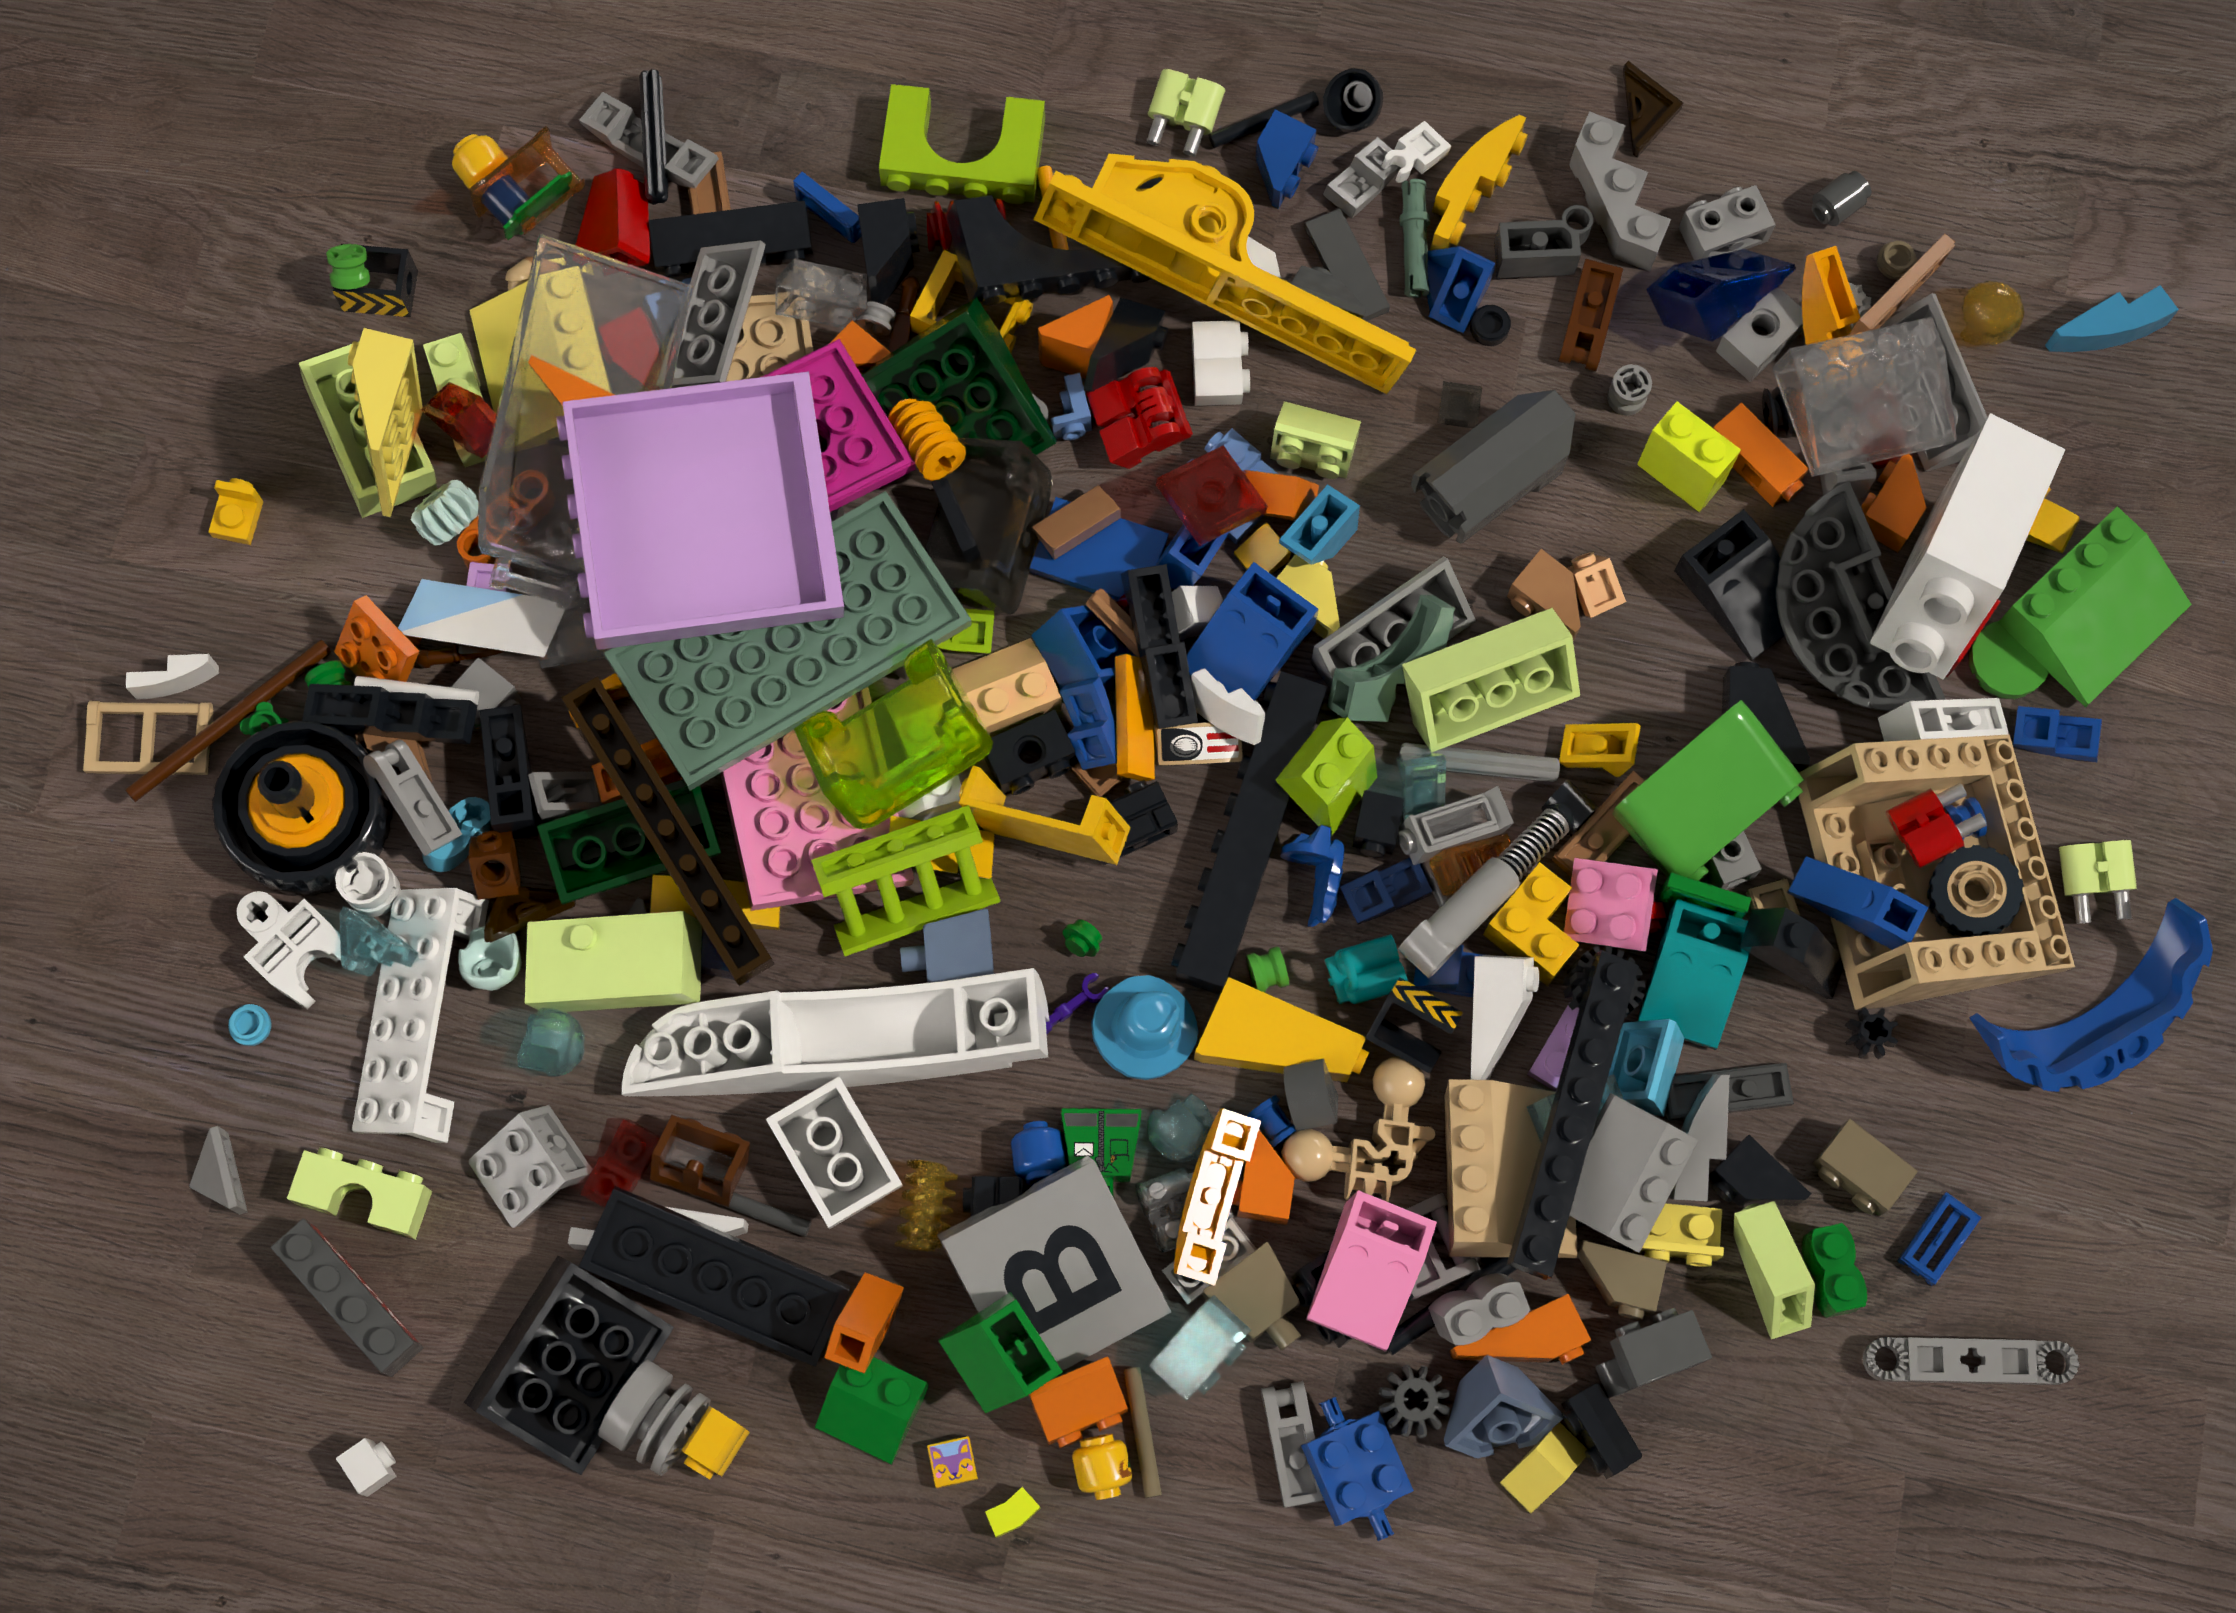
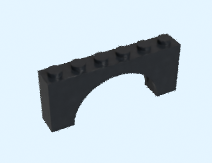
M1162 178L1151 179L1140 185L1138 189L1151 188L1158 184ZM992 195L954 200L947 215L949 229L969 301L977 297L980 303L983 302L984 305L990 306L999 304L1007 298L1021 297L1023 300H1030L1046 292L1058 291L1059 294H1069L1086 286L1095 285L1096 288L1102 289L1113 286L1119 281L1132 280L1133 283H1142L1152 279L1092 248L1081 250L1055 249L1026 238L1011 227L1003 218Z

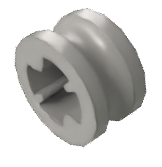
M864 302L861 307L864 315L858 317L857 324L869 333L881 336L889 335L892 329L889 322L895 320L896 313L883 304Z

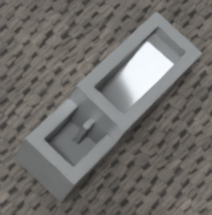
M1713 1074L1698 1094L1684 1120L1681 1131L1699 1141L1668 1197L1670 1199L1708 1201L1709 1159L1726 1160L1730 1075Z

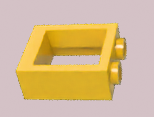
M946 250L942 252L910 314L912 332L920 334L937 322L935 319L955 280L964 284L957 255ZM1021 297L1004 300V302L1011 304L1012 307L999 332L1010 353L1016 342L1014 333L1019 323L1025 325L1033 309V303L1030 300H1023Z

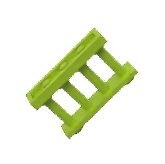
M969 805L811 860L824 898L833 894L837 895L845 921L835 924L834 928L844 956L922 930L923 926L928 923L981 910L1001 902L992 878L986 879L978 876L970 847L983 841ZM955 853L962 880L939 888L931 860ZM915 866L924 894L900 902L891 874ZM876 880L884 908L861 915L852 888Z

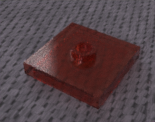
M1224 445L1158 477L1155 484L1199 546L1265 514L1268 507Z

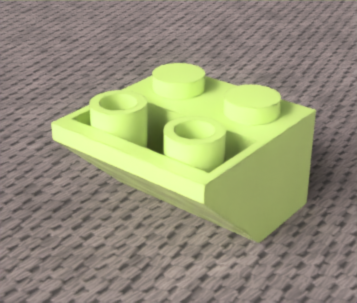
M1284 401L1274 428L1270 459L1277 460L1279 465L1290 469L1304 467L1315 470L1316 474L1328 479L1347 478L1361 421Z

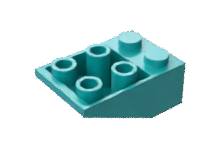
M1677 899L1668 912V920L1664 926L1637 1022L1671 1019L1677 1023L1685 1041L1717 1050L1749 956V952L1740 948L1748 921Z

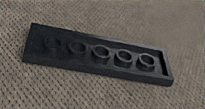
M617 1186L613 1188L579 1265L580 1268L815 1367L850 1291V1286Z

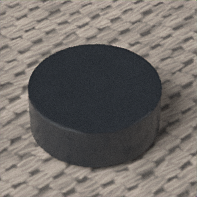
M1485 305L1474 313L1470 331L1478 343L1485 346H1496L1507 338L1511 320L1503 308L1496 305Z

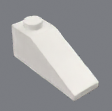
M1999 698L1909 701L1878 718L1884 742L2009 734Z
M1475 956L1471 1080L1490 1079L1532 1001L1533 992H1537L1539 987V969L1534 967V957Z

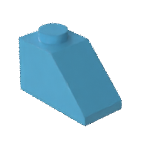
M1327 484L1279 539V544L1311 565L1333 558L1357 531L1360 505Z

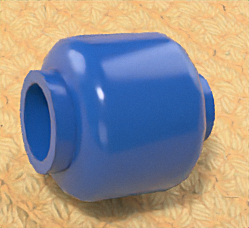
M1045 1121L1026 1123L1023 1126V1131L1017 1133L1011 1139L1015 1175L1026 1180V1184L1029 1186H1033L1038 1181L1068 1166L1063 1133L1056 1128L1048 1127V1123Z

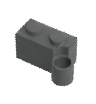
M1573 205L1564 211L1561 220L1499 222L1494 240L1497 278L1575 275L1581 257L1580 246L1586 242L1593 225V216L1590 210L1582 205ZM1577 222L1581 224L1584 229L1575 230L1571 228L1567 223Z
M1672 1308L1652 1316L1654 1324L1641 1328L1637 1321L1614 1330L1617 1338L1610 1341L1616 1358L1595 1366L1608 1399L1712 1359L1693 1310L1678 1315L1676 1308Z

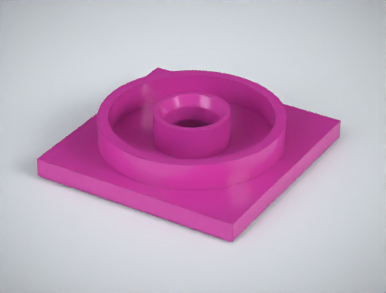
M840 339L762 376L767 377L809 371L818 434L827 442V449L825 452H821L830 512L916 470L914 460Z

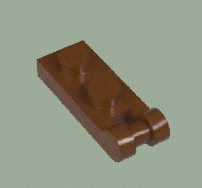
M1585 259L1558 362L1570 365L1572 361L1584 364L1587 370L1597 371L1623 268ZM1577 338L1592 341L1590 350L1575 346Z

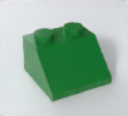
M873 1357L865 1373L840 1364L829 1387L815 1428L892 1465L924 1400L929 1385L927 1382Z

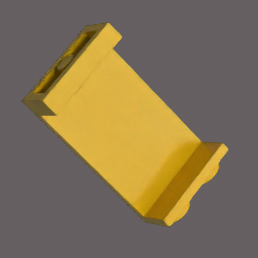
M972 766L969 777L962 782L959 792V804L962 807L969 805L975 821L984 831L1114 865L1118 864L1131 827L1107 798L1091 795L1081 825L1003 806L1007 796L980 767Z

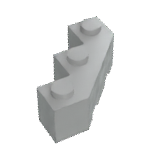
M1589 111L1575 144L1569 166L1575 178L1579 179L1586 193L1585 199L1597 224L1601 225L1607 237V245L1613 258L1650 272L1671 219L1636 206L1648 172L1613 159L1626 125Z

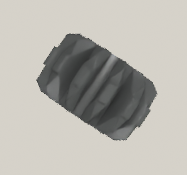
M1404 1365L1402 1367L1404 1382L1391 1372L1387 1376V1380L1395 1390L1381 1387L1378 1392L1381 1397L1391 1400V1402L1384 1403L1378 1407L1380 1413L1385 1414L1391 1411L1394 1413V1416L1388 1420L1386 1426L1391 1429L1399 1421L1403 1422L1401 1436L1405 1438L1409 1436L1412 1425H1415L1419 1438L1426 1437L1425 1421L1432 1429L1437 1431L1442 1427V1424L1433 1413L1441 1416H1447L1450 1413L1449 1407L1438 1403V1400L1448 1398L1450 1391L1444 1389L1436 1392L1434 1387L1441 1382L1442 1377L1437 1374L1429 1382L1426 1381L1428 1368L1424 1365L1420 1366L1416 1378L1413 1377L1411 1367ZM1408 1392L1413 1396L1417 1392L1420 1393L1424 1398L1420 1402V1405H1424L1423 1411L1417 1407L1411 1411L1408 1410L1404 1405L1408 1398H1405L1404 1394Z

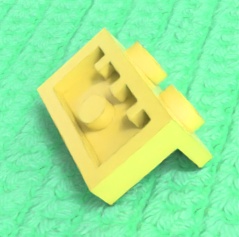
M1665 1203L1638 1254H1644L1646 1257L1667 1263L1670 1257L1686 1258V1265L1711 1267L1712 1261H1718L1724 1255V1248L1720 1247L1722 1209Z

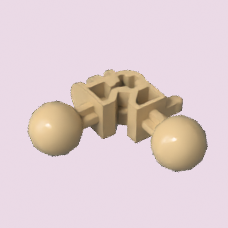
M1391 1057L1381 1062L1376 1068L1372 1079L1373 1090L1378 1099L1384 1103L1383 1119H1378L1373 1125L1372 1139L1377 1144L1375 1148L1369 1141L1353 1139L1348 1147L1332 1146L1330 1140L1324 1134L1313 1129L1300 1130L1291 1134L1283 1144L1281 1155L1282 1161L1295 1179L1310 1182L1321 1179L1329 1171L1346 1172L1345 1200L1349 1199L1352 1190H1359L1371 1196L1373 1193H1379L1382 1196V1200L1389 1202L1391 1186L1399 1184L1409 1175L1413 1162L1418 1158L1417 1154L1427 1142L1432 1141L1436 1135L1432 1127L1415 1126V1123L1408 1122L1409 1107L1419 1101L1425 1089V1078L1422 1070L1400 1057ZM1389 1156L1393 1157L1394 1164L1400 1165V1168L1392 1175L1389 1174L1388 1167L1382 1166V1162L1389 1158Z

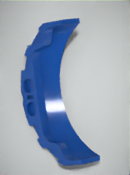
M2177 898L2169 901L2159 930L2150 948L2131 975L2097 1006L2068 1022L2045 1029L2023 1031L1996 1026L1978 1013L1969 1018L2001 1067L2016 1079L2039 1086L2043 1090L2059 1092L2060 1088L2078 1086L2081 1089H2086L2103 1084L2118 1077L2125 1069L2135 1067L2164 1042L2162 1034L2176 1017L2183 1019L2193 1004L2191 992L2197 982L2202 966L2206 965L2209 967L2213 952L2207 920L2203 915Z

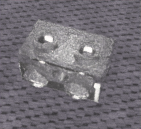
M793 259L776 278V315L845 328L852 320L856 322L867 310V274Z

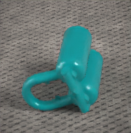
M1391 934L1340 949L1335 953V956L1324 959L1330 975L1328 983L1329 986L1334 987L1337 996L1336 1000L1339 1004L1347 1002L1359 1004L1385 996L1391 992L1399 977L1408 981L1404 967L1399 961L1397 946Z

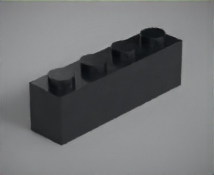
M805 200L648 220L654 265L658 273L665 272V277L688 275V269L695 268L700 249L703 247L761 240L766 245L760 266L766 265V259L778 257L782 258L783 263L799 262L805 260V254L813 253Z

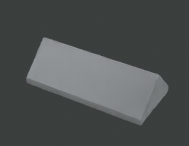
M761 240L703 247L700 249L659 387L661 389L726 382L766 245Z
M1931 293L1889 318L1870 337L1925 471L1960 462L1987 419L1986 412L1937 296Z
M1443 556L1314 646L1311 665L1330 689L1335 668L1353 667L1372 660L1398 639L1409 624L1420 595H1434L1455 608L1453 627L1449 632L1448 640L1476 622L1448 558Z

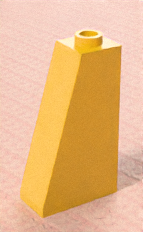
M1228 977L1196 1048L1194 1060L1207 1064L1284 1074L1285 1066L1324 1058L1332 1080L1347 1082L1351 1072L1360 1075L1369 1051L1362 1049L1366 1040L1365 1036Z

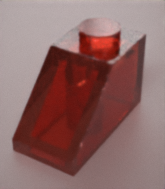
M448 382L421 409L427 417L466 451L480 458L495 452L501 446L503 437L510 431L481 396L451 382Z

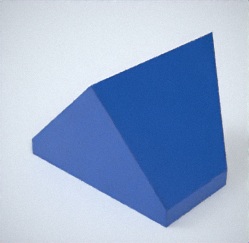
M1461 246L1428 251L1429 294L1427 299L1430 310L1428 317L1464 333L1490 285L1495 262Z

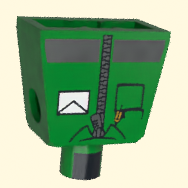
M1062 1108V1126L1069 1165L1086 1156L1092 1158L1096 1162L1113 1196L1114 1182H1130L1141 1124V1109Z

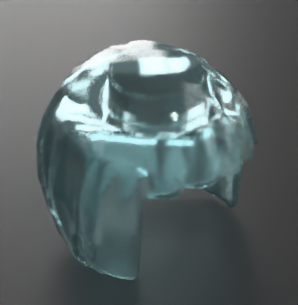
M540 1008L537 1013H533L528 1017L527 1031L517 1055L518 1067L546 1072L547 1076L551 1077L566 1075L583 1058L585 1051L584 1030L580 1023L567 1012L555 1008Z
M1191 1093L1183 1102L1177 1100L1168 1110L1154 1109L1151 1112L1147 1122L1148 1139L1151 1145L1163 1157L1178 1163H1188L1199 1158L1214 1118L1204 1101Z

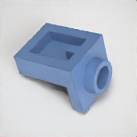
M1080 373L1064 376L1065 391L1059 392L1064 415L1051 418V429L1055 439L1063 437L1064 440H1074L1082 437L1086 432L1092 431L1091 414Z

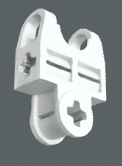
M261 891L247 894L238 904L237 919L239 923L258 941L244 958L274 988L306 1009L316 1002L306 992L309 988L304 980L305 970L313 960L322 957L330 958L335 962L340 960L349 969L357 962V959L339 932L305 899L290 912L285 910L271 895ZM260 910H263L268 916L264 922L260 921L256 916Z

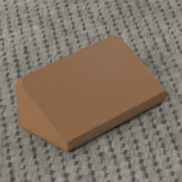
M1098 485L1032 526V529L1055 560L1121 518V509Z

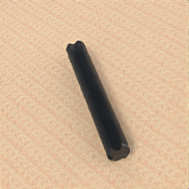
M651 69L649 71L643 70L640 73L639 84L645 197L650 204L656 205L667 201L668 182L667 172L664 169L667 163L662 77L659 75L658 70Z

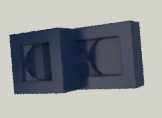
M1407 858L1380 872L1378 870L1372 871L1340 886L1357 924L1376 919L1433 895V891L1420 864L1413 865L1411 858Z

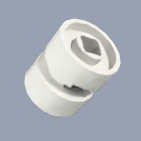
M358 853L353 858L358 862V866L353 871L348 873L344 867L337 870L335 876L336 888L355 911L363 916L372 918L383 916L391 911L398 891L401 890L400 882L381 858L372 853Z

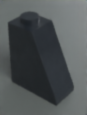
M1739 662L1735 666H1730L1723 677L1722 715L1742 700L1754 713L1796 770L1801 772L1807 769L1810 765V756L1771 668H1759V664L1754 662Z

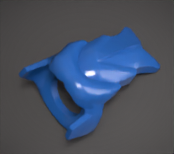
M1320 825L1311 835L1300 833L1292 843L1282 846L1281 858L1287 861L1316 866L1314 899L1308 927H1314L1319 923L1324 924L1331 917L1337 904V892L1343 873L1344 845L1338 839L1331 841V827Z

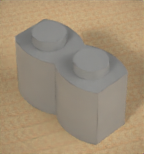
M1501 1273L1489 1274L1479 1278L1466 1291L1458 1290L1446 1293L1437 1298L1428 1308L1439 1336L1454 1345H1467L1483 1338L1492 1327L1502 1328L1513 1325L1523 1319L1530 1311L1520 1282Z

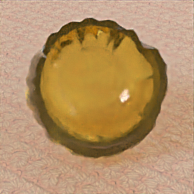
M1986 281L1975 284L1974 287L1967 291L1963 299V320L1967 326L1960 333V337L1965 342L1975 346H1994L2012 338L2020 329L2025 314L2020 294L2010 285L1998 281Z

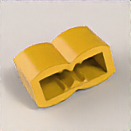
M709 1406L681 1452L688 1455L684 1464L709 1480L714 1473L722 1477L750 1432Z

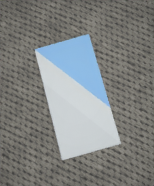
M421 579L398 629L406 636L544 657L569 602Z

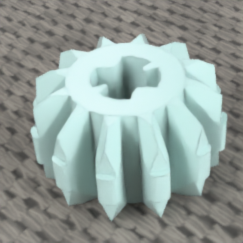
M451 480L447 484H442L440 488L423 499V502L415 508L410 520L423 538L435 546L442 545L468 527L471 521L477 517L482 505L476 499L475 493L465 486L462 481Z

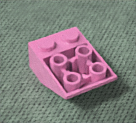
M1357 1190L1344 1205L1306 1320L1387 1351L1425 1261L1437 1222Z

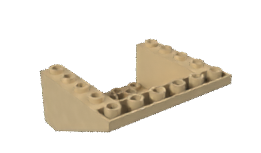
M2010 734L1854 743L1799 772L1804 779L1798 785L1803 790L1799 795L1815 860L1890 886L1929 907L1930 901L1927 899L1929 881L1936 866L1945 856L1918 868L1908 854L1905 844L1901 843L1887 818L1886 810L1928 789H1932L1937 795L1961 783L1967 796L1951 803V805H1961L1964 799L1974 797L1981 805L1987 822L1986 835L1979 838L1965 837V848L1972 847V845H1981L1983 848L1991 847L1996 849V852L2001 855L2005 854L2010 858L2009 861L2013 866L2016 865L2019 870V878L2023 880L2022 894L2024 896L2019 911L2012 923L2007 928H2004L2000 934L1961 937L1955 934L1953 936L1947 932L1948 930L1945 927H1940L1936 922L1935 915L1931 914L1928 908L1912 942L1891 950L1831 917L1855 1010H1861L1863 1007L1867 1009L1889 1007L2064 972L2075 967ZM1972 884L1964 888L1965 894L1969 899L1973 901L1986 899L1985 891L1980 886Z

